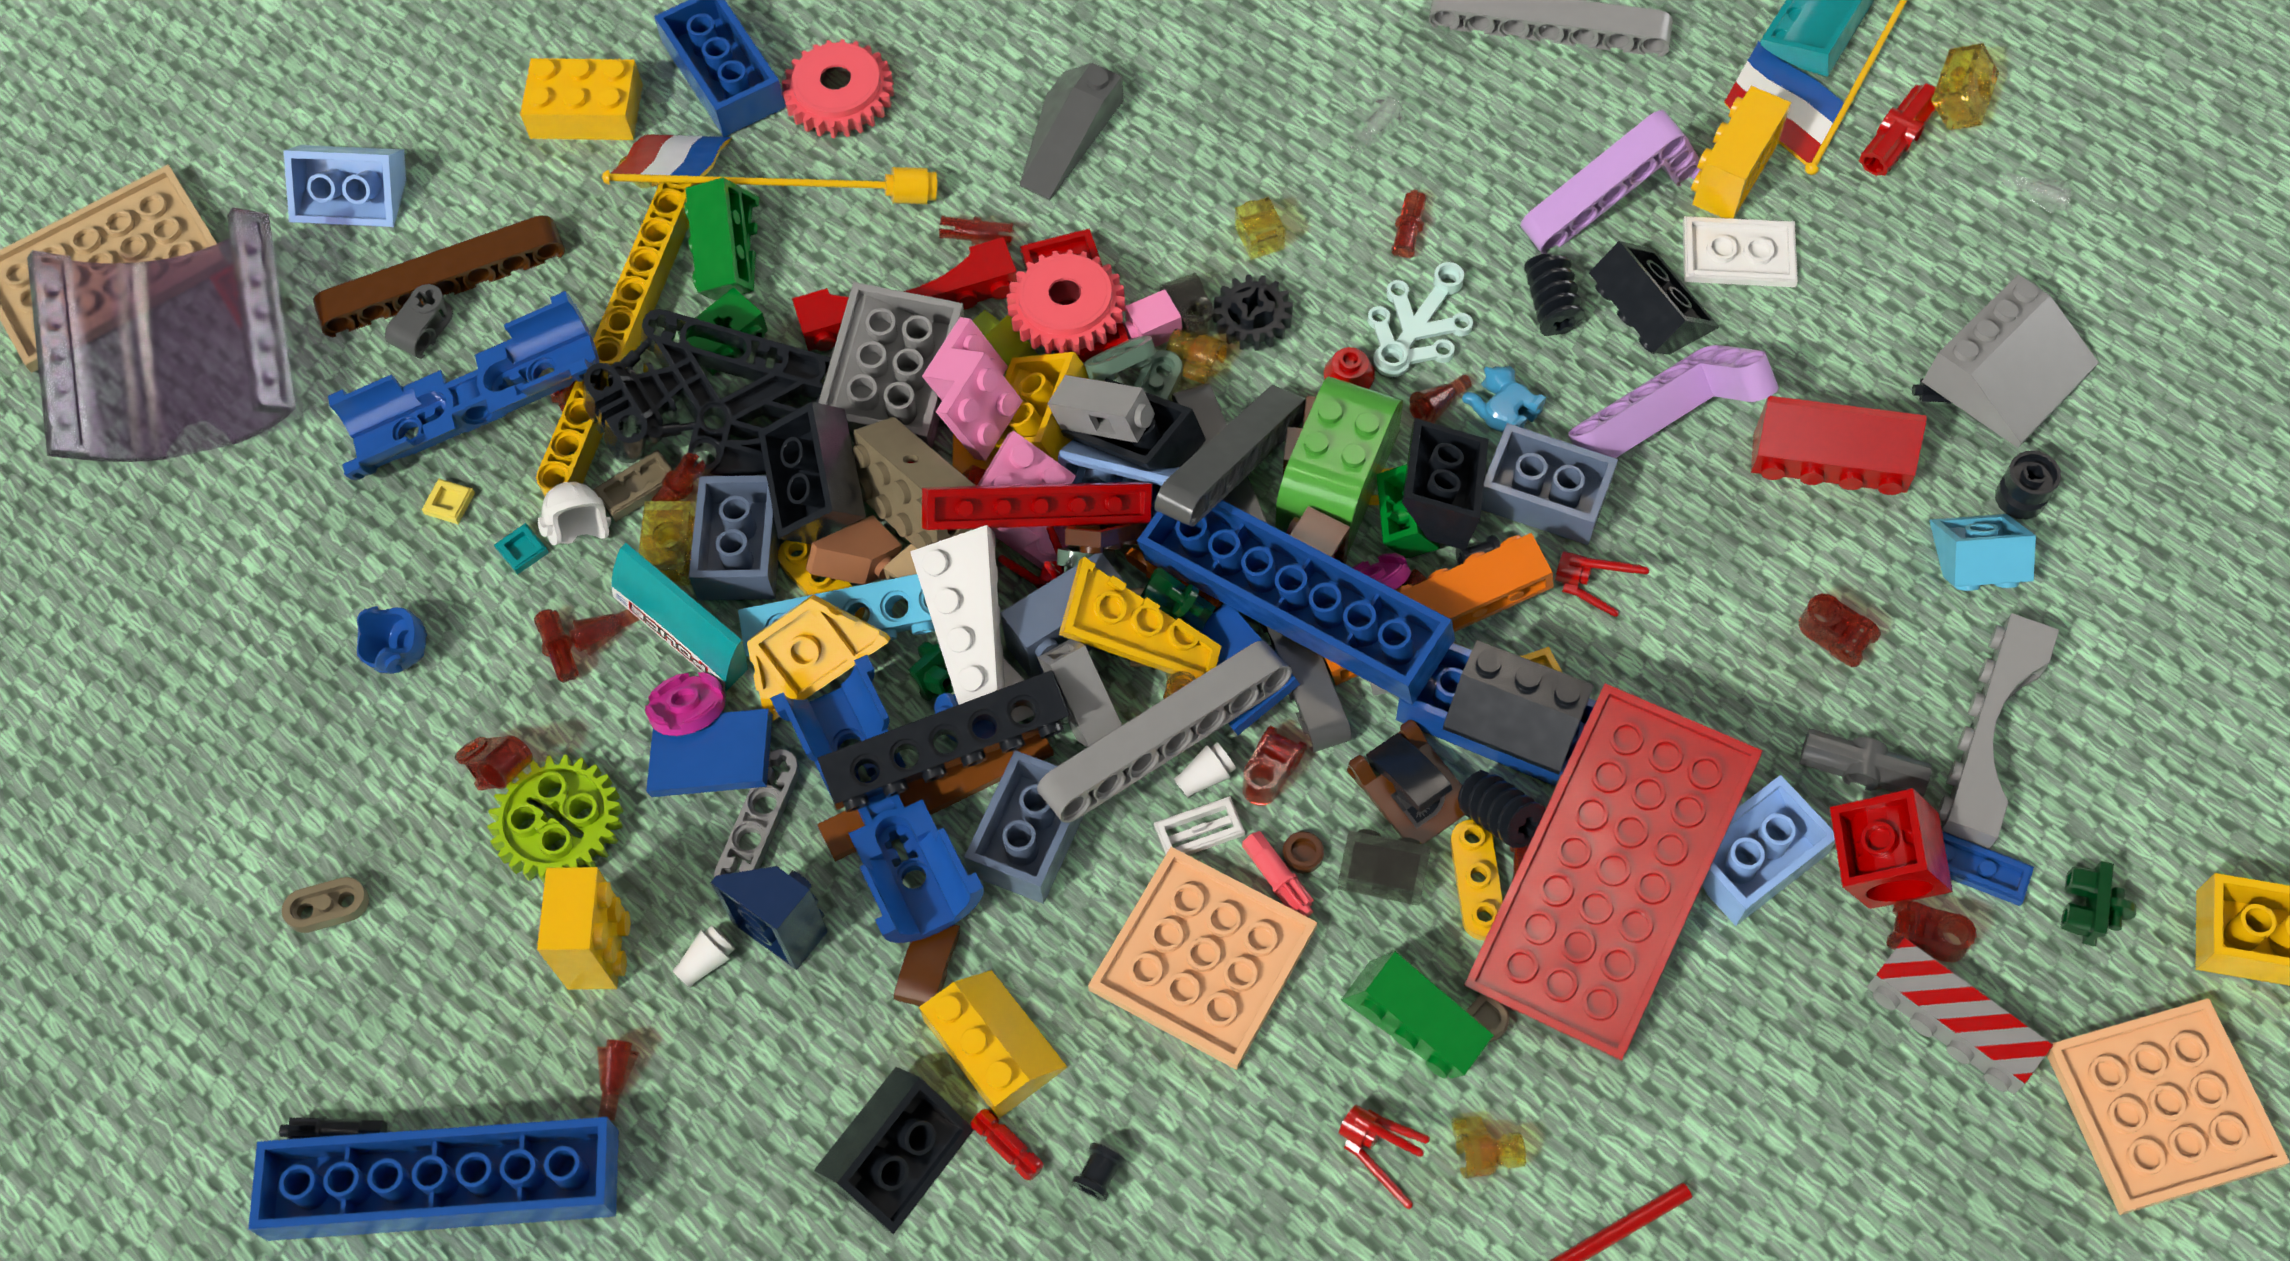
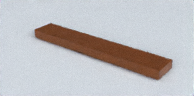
M1039 734L1024 739L1026 745L1016 750L1040 760H1045L1054 755V751L1047 738L1041 739ZM1000 748L985 754L987 760L975 766L964 768L961 763L947 768L948 775L938 780L925 783L924 779L921 778L908 783L909 789L898 795L904 807L923 799L930 815L1000 782L1014 751L1003 754ZM845 810L817 824L835 862L857 851L848 833L865 826L858 810L846 812Z

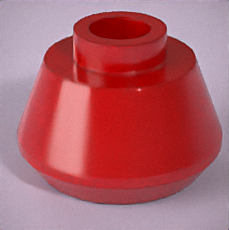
M1346 347L1337 351L1328 360L1324 368V380L1330 376L1369 389L1374 382L1375 370L1363 351L1354 347Z

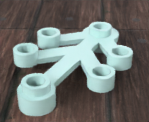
M1445 262L1437 266L1433 280L1434 288L1415 315H1413L1408 299V285L1401 280H1394L1388 284L1386 295L1388 300L1394 303L1402 333L1396 341H1394L1389 328L1390 312L1388 309L1382 306L1370 309L1368 312V324L1375 329L1380 346L1374 353L1373 364L1380 374L1386 377H1398L1407 372L1410 364L1430 360L1447 363L1452 360L1455 348L1449 340L1440 339L1433 345L1411 348L1416 340L1451 333L1457 336H1467L1471 333L1473 319L1466 313H1457L1452 318L1429 322L1445 298L1461 290L1464 271L1458 264ZM1451 279L1454 283H1445L1442 280ZM1399 288L1404 293L1402 295H1394L1391 291ZM1380 314L1383 315L1386 319L1378 322L1375 321L1372 317L1374 315ZM1464 321L1468 326L1466 328H1459L1455 323ZM1444 347L1450 352L1446 355H1441L1436 350ZM1389 357H1394L1399 362L1390 363L1385 360Z

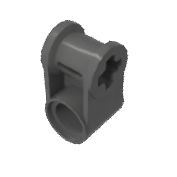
M431 284L417 287L398 314L387 325L385 331L386 342L417 358H424V351L430 344H435L437 337L453 317V311L450 305L444 302L441 290Z

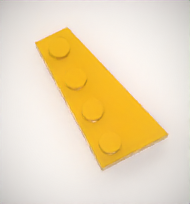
M1083 557L1079 560L1061 624L1060 636L1190 681H1194L1217 666L1221 645L1179 618L1174 619L1160 610V605L1149 598L1144 599L1126 587V583L1114 575L1110 577L1096 568V564L1088 558Z

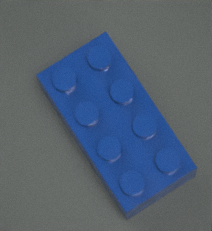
M687 0L654 16L662 44L723 137L786 108L779 79L725 0Z

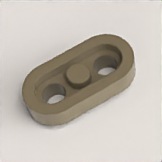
M343 877L292 892L282 905V917L297 932L309 933L359 918L368 907L369 895L361 883L354 878ZM354 896V901L350 906L342 907V901L346 897ZM313 907L311 916L301 918V913L304 909Z

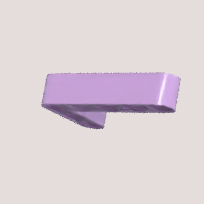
M1664 110L1656 111L1532 209L1523 218L1521 228L1541 254H1547L1546 250L1556 245L1558 247L1563 246L1660 167L1678 187L1681 186L1680 182L1690 177L1695 179L1701 170L1697 168L1700 159L1686 135Z
M1711 345L1695 351L1581 422L1569 431V437L1573 445L1617 458L1714 396L1755 402L1773 395L1778 391L1779 386L1764 351Z

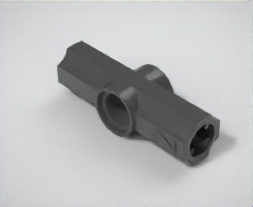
M1810 728L1803 744L1799 762L1801 765L1841 776L1845 784L1850 785L1851 782L1864 785L1866 786L1865 790L1868 791L1882 788L1898 792L1914 788L1922 797L1925 795L1932 773V764L1889 752L1887 746L1876 739L1858 737L1851 741Z

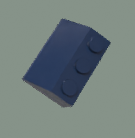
M773 866L717 875L711 881L732 924L795 970L800 967L828 932L823 921L825 915L816 905L819 901L810 891L812 888L811 883L794 870L787 874L779 867Z

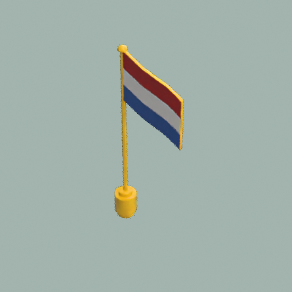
M1899 0L1844 102L1816 79L1777 58L1762 47L1761 42L1758 41L1724 103L1731 109L1736 98H1744L1751 85L1791 102L1778 143L1805 165V172L1807 174L1815 175L1819 171L1817 165L1908 0Z
M645 134L632 145L625 160L611 173L610 170H606L603 173L602 180L610 185V181L701 184L723 178L705 175L713 168L720 151L729 144L732 137ZM892 167L891 174H885L884 181L724 177L737 185L884 189L885 196H891L892 203L927 204L928 201H936L937 174L936 172H928L927 168Z

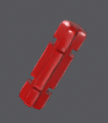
M982 1109L972 1119L971 1127L980 1136H986V1142L1009 1165L1015 1164L1014 1170L1025 1180L1035 1178L1042 1170L1043 1162L1034 1153H1028V1147L1005 1124H999L1000 1119L990 1110Z

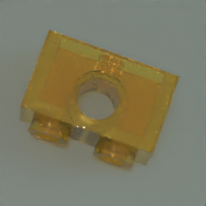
M1984 43L1949 49L1931 100L1948 130L1970 128L1982 125L1999 76V71Z
M645 501L639 554L677 586H690L689 571L695 522V511L691 501ZM677 541L674 546L665 547L667 544Z

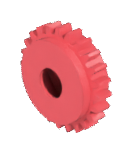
M841 39L840 42L835 43L828 40L826 44L821 46L814 44L813 49L809 52L804 50L801 52L802 58L800 60L793 59L791 61L793 69L785 70L786 80H782V93L788 115L794 117L796 125L803 123L806 132L811 131L815 127L817 136L821 137L825 131H828L831 134V138H835L838 132H843L846 137H850V130L854 129L862 133L864 124L867 123L872 127L875 126L874 117L884 118V108L891 107L890 97L894 96V83L892 72L889 71L888 62L882 61L881 53L872 54L871 46L859 47L858 41L850 44L845 43V39ZM832 67H842L850 72L851 80L843 88L829 89L821 83L822 74Z
M1068 250L1066 254H1059L1057 251H1053L1052 256L1047 258L1040 255L1037 263H1026V273L1017 271V282H1010L1009 284L1010 294H1007L1008 315L1012 317L1013 331H1020V339L1023 342L1031 338V346L1034 350L1039 346L1045 347V354H1050L1052 350H1056L1059 353L1073 351L1076 355H1080V349L1086 347L1093 351L1096 342L1099 341L1105 344L1107 342L1106 333L1115 335L1117 332L1116 323L1123 322L1122 312L1125 311L1124 286L1120 285L1118 273L1112 274L1110 264L1101 267L1100 257L1098 256L1092 260L1087 258V252L1083 251L1080 255L1073 254L1072 250ZM1063 300L1074 301V303L1069 305L1057 304Z

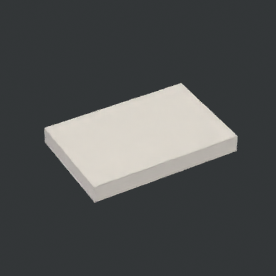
M1684 216V282L1796 287L1798 280L1794 221Z

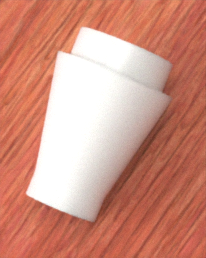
M1217 742L1211 747L1206 745L1190 764L1173 779L1179 788L1182 789L1185 796L1189 798L1201 790L1229 779V773L1234 771L1236 767L1225 750Z
M711 925L705 932L701 929L679 964L672 971L690 988L696 981L730 960L729 954L735 947L717 928Z

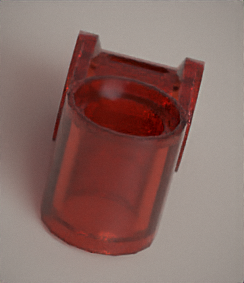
M1821 593L1811 598L1798 620L1799 628L1807 638L1829 651L1832 656L1849 667L1859 666L1863 661L1862 654L1870 643L1877 642L1881 636L1880 629L1872 620L1858 614L1830 594ZM1814 614L1823 616L1827 622L1818 620Z
M1270 725L1262 735L1255 752L1243 771L1242 790L1246 800L1257 806H1265L1272 803L1288 777L1294 773L1307 749V743L1303 741L1296 743L1277 733V728ZM1257 778L1267 779L1270 784L1258 786L1252 781Z
M507 735L504 737L476 738L465 744L456 753L455 759L459 764H464L475 778L474 786L477 790L482 791L506 788L532 762L533 756L523 741L515 736Z
M1901 900L1893 905V913L1896 916L1893 933L1887 936L1886 945L1890 949L1895 950L1903 938H1906L1932 958L1954 963L1964 958L1976 939V928L1968 917L1961 914L1931 908L1915 901ZM1943 933L1956 935L1961 944L1954 945L1949 943Z

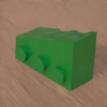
M724 177L686 187L687 201L685 202L684 209L689 220L690 237L688 244L693 254L694 271L692 279L697 293L712 300H718L733 287L741 294L753 292L756 252L754 250L750 251L751 236L757 234L758 225L756 222H752V208L759 206V197Z
M1396 951L1369 961L1341 998V1001L1388 1033L1400 1045L1408 1050H1412L1426 1060V1066L1441 1078H1447L1448 1076L1452 1079L1465 1076L1494 1036Z

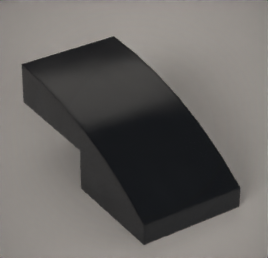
M1396 733L1366 754L1370 767L1391 781L1397 795L1419 812H1422L1453 790L1451 783L1436 766L1399 733Z

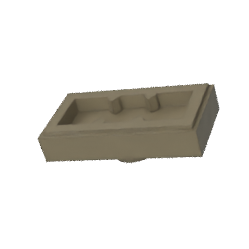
M657 449L594 488L593 491L602 499L605 509L613 520L617 522L675 486L680 480Z

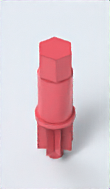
M1261 831L1250 834L1242 842V847L1272 886L1273 893L1278 896L1285 906L1309 917L1313 913L1310 906H1312L1314 899L1299 881L1298 876L1291 872Z

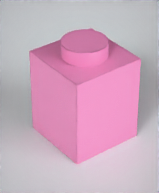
M1165 289L1125 306L1126 322L1123 324L1129 340L1140 336H1151L1156 347L1182 336V317Z

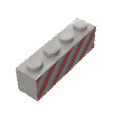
M1903 938L1867 986L1868 989L1874 992L1873 997L1881 1006L1889 1010H1899L1910 1018L1909 1023L1914 1030L1926 1037L1933 1035L1947 1046L1946 1050L1952 1058L1963 1064L1971 1063L1985 1073L1983 1077L1989 1085L2002 1092L2008 1090L2014 1095L2022 1088L2053 1046L2052 1043L1906 938Z

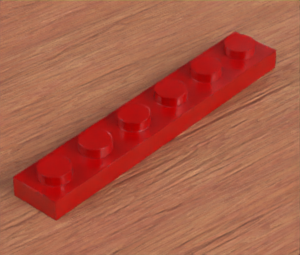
M1148 482L922 487V528L925 530L977 529L985 525L989 528L1149 523L1151 521L1152 484Z

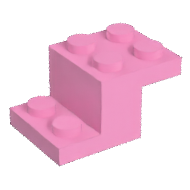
M960 317L922 377L942 400L935 412L974 459L986 461L1023 400L1003 376L1008 366L971 318Z
M1012 431L1005 438L977 486L1072 484L1076 475L1021 435ZM1047 526L991 528L995 532L997 539L1040 569L1044 567L1046 561L1057 562V555L1046 530ZM1054 526L1062 547H1068V545H1065V528L1068 526Z

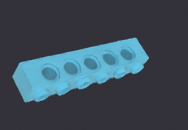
M917 574L814 594L855 616L858 609L868 607L870 617L867 623L886 632L891 638L890 641L897 639L898 632L912 630L913 635H920L935 631ZM812 595L738 609L746 657H749L747 641L752 636ZM901 599H906L908 602L907 613L903 617L895 619L892 614L894 604Z

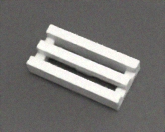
M1230 796L1154 823L1155 831L1158 834L1165 855L1170 847H1172V844L1230 824L1233 827L1174 848L1187 855H1191L1245 836L1244 828ZM1226 810L1228 816L1193 826L1191 829L1168 836L1166 830Z

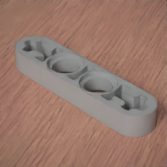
M782 749L770 752L767 780L769 785L761 788H750L715 868L714 877L735 872L738 861L736 857H732L733 854L743 859L739 872L760 869L799 778V765L791 752ZM782 761H785L789 772L780 773L776 782L779 789H782V791H779L772 786L775 780L772 766H780ZM772 797L777 801L776 807L770 813L759 814L755 811V804L759 799ZM753 832L761 836L760 844L755 849L743 850L739 847L740 839L745 834Z

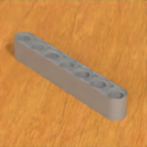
M1432 0L1429 23L1434 28H1437L1438 25L1448 26L1450 30L1465 32L1478 30L1484 31V34L1506 37V34L1517 35L1519 39L1534 41L1548 39L1554 40L1553 43L1573 46L1576 43L1586 44L1588 48L1603 50L1617 48L1623 49V52L1642 55H1645L1646 52L1658 54V57H1663L1669 51L1673 24L1672 17L1665 11L1585 0Z
M1263 640L1257 641L1049 771L1040 780L1037 792L1062 822H1073L1279 691L1289 681L1292 674L1291 667L1267 642Z

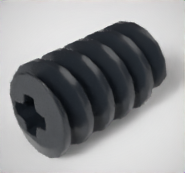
M1541 254L1530 258L1524 265L1534 309L1537 311V321L1540 323V332L1544 336L1566 334L1585 317V311L1580 306L1582 304L1581 296L1576 294L1578 292V285L1573 281L1575 274L1570 269L1571 259L1567 256Z
M1483 770L1477 771L1467 778L1460 788L1458 795L1459 808L1466 816L1472 818L1474 822L1512 848H1522L1530 844L1546 810L1543 805L1535 802L1533 798L1525 795L1524 792L1515 788L1514 785L1505 781L1504 778L1496 774L1490 775Z

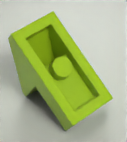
M983 310L972 321L1008 367L1012 358L1038 355L1028 340L1021 341L1020 331H1013L1011 316L1006 315L999 321L988 311Z

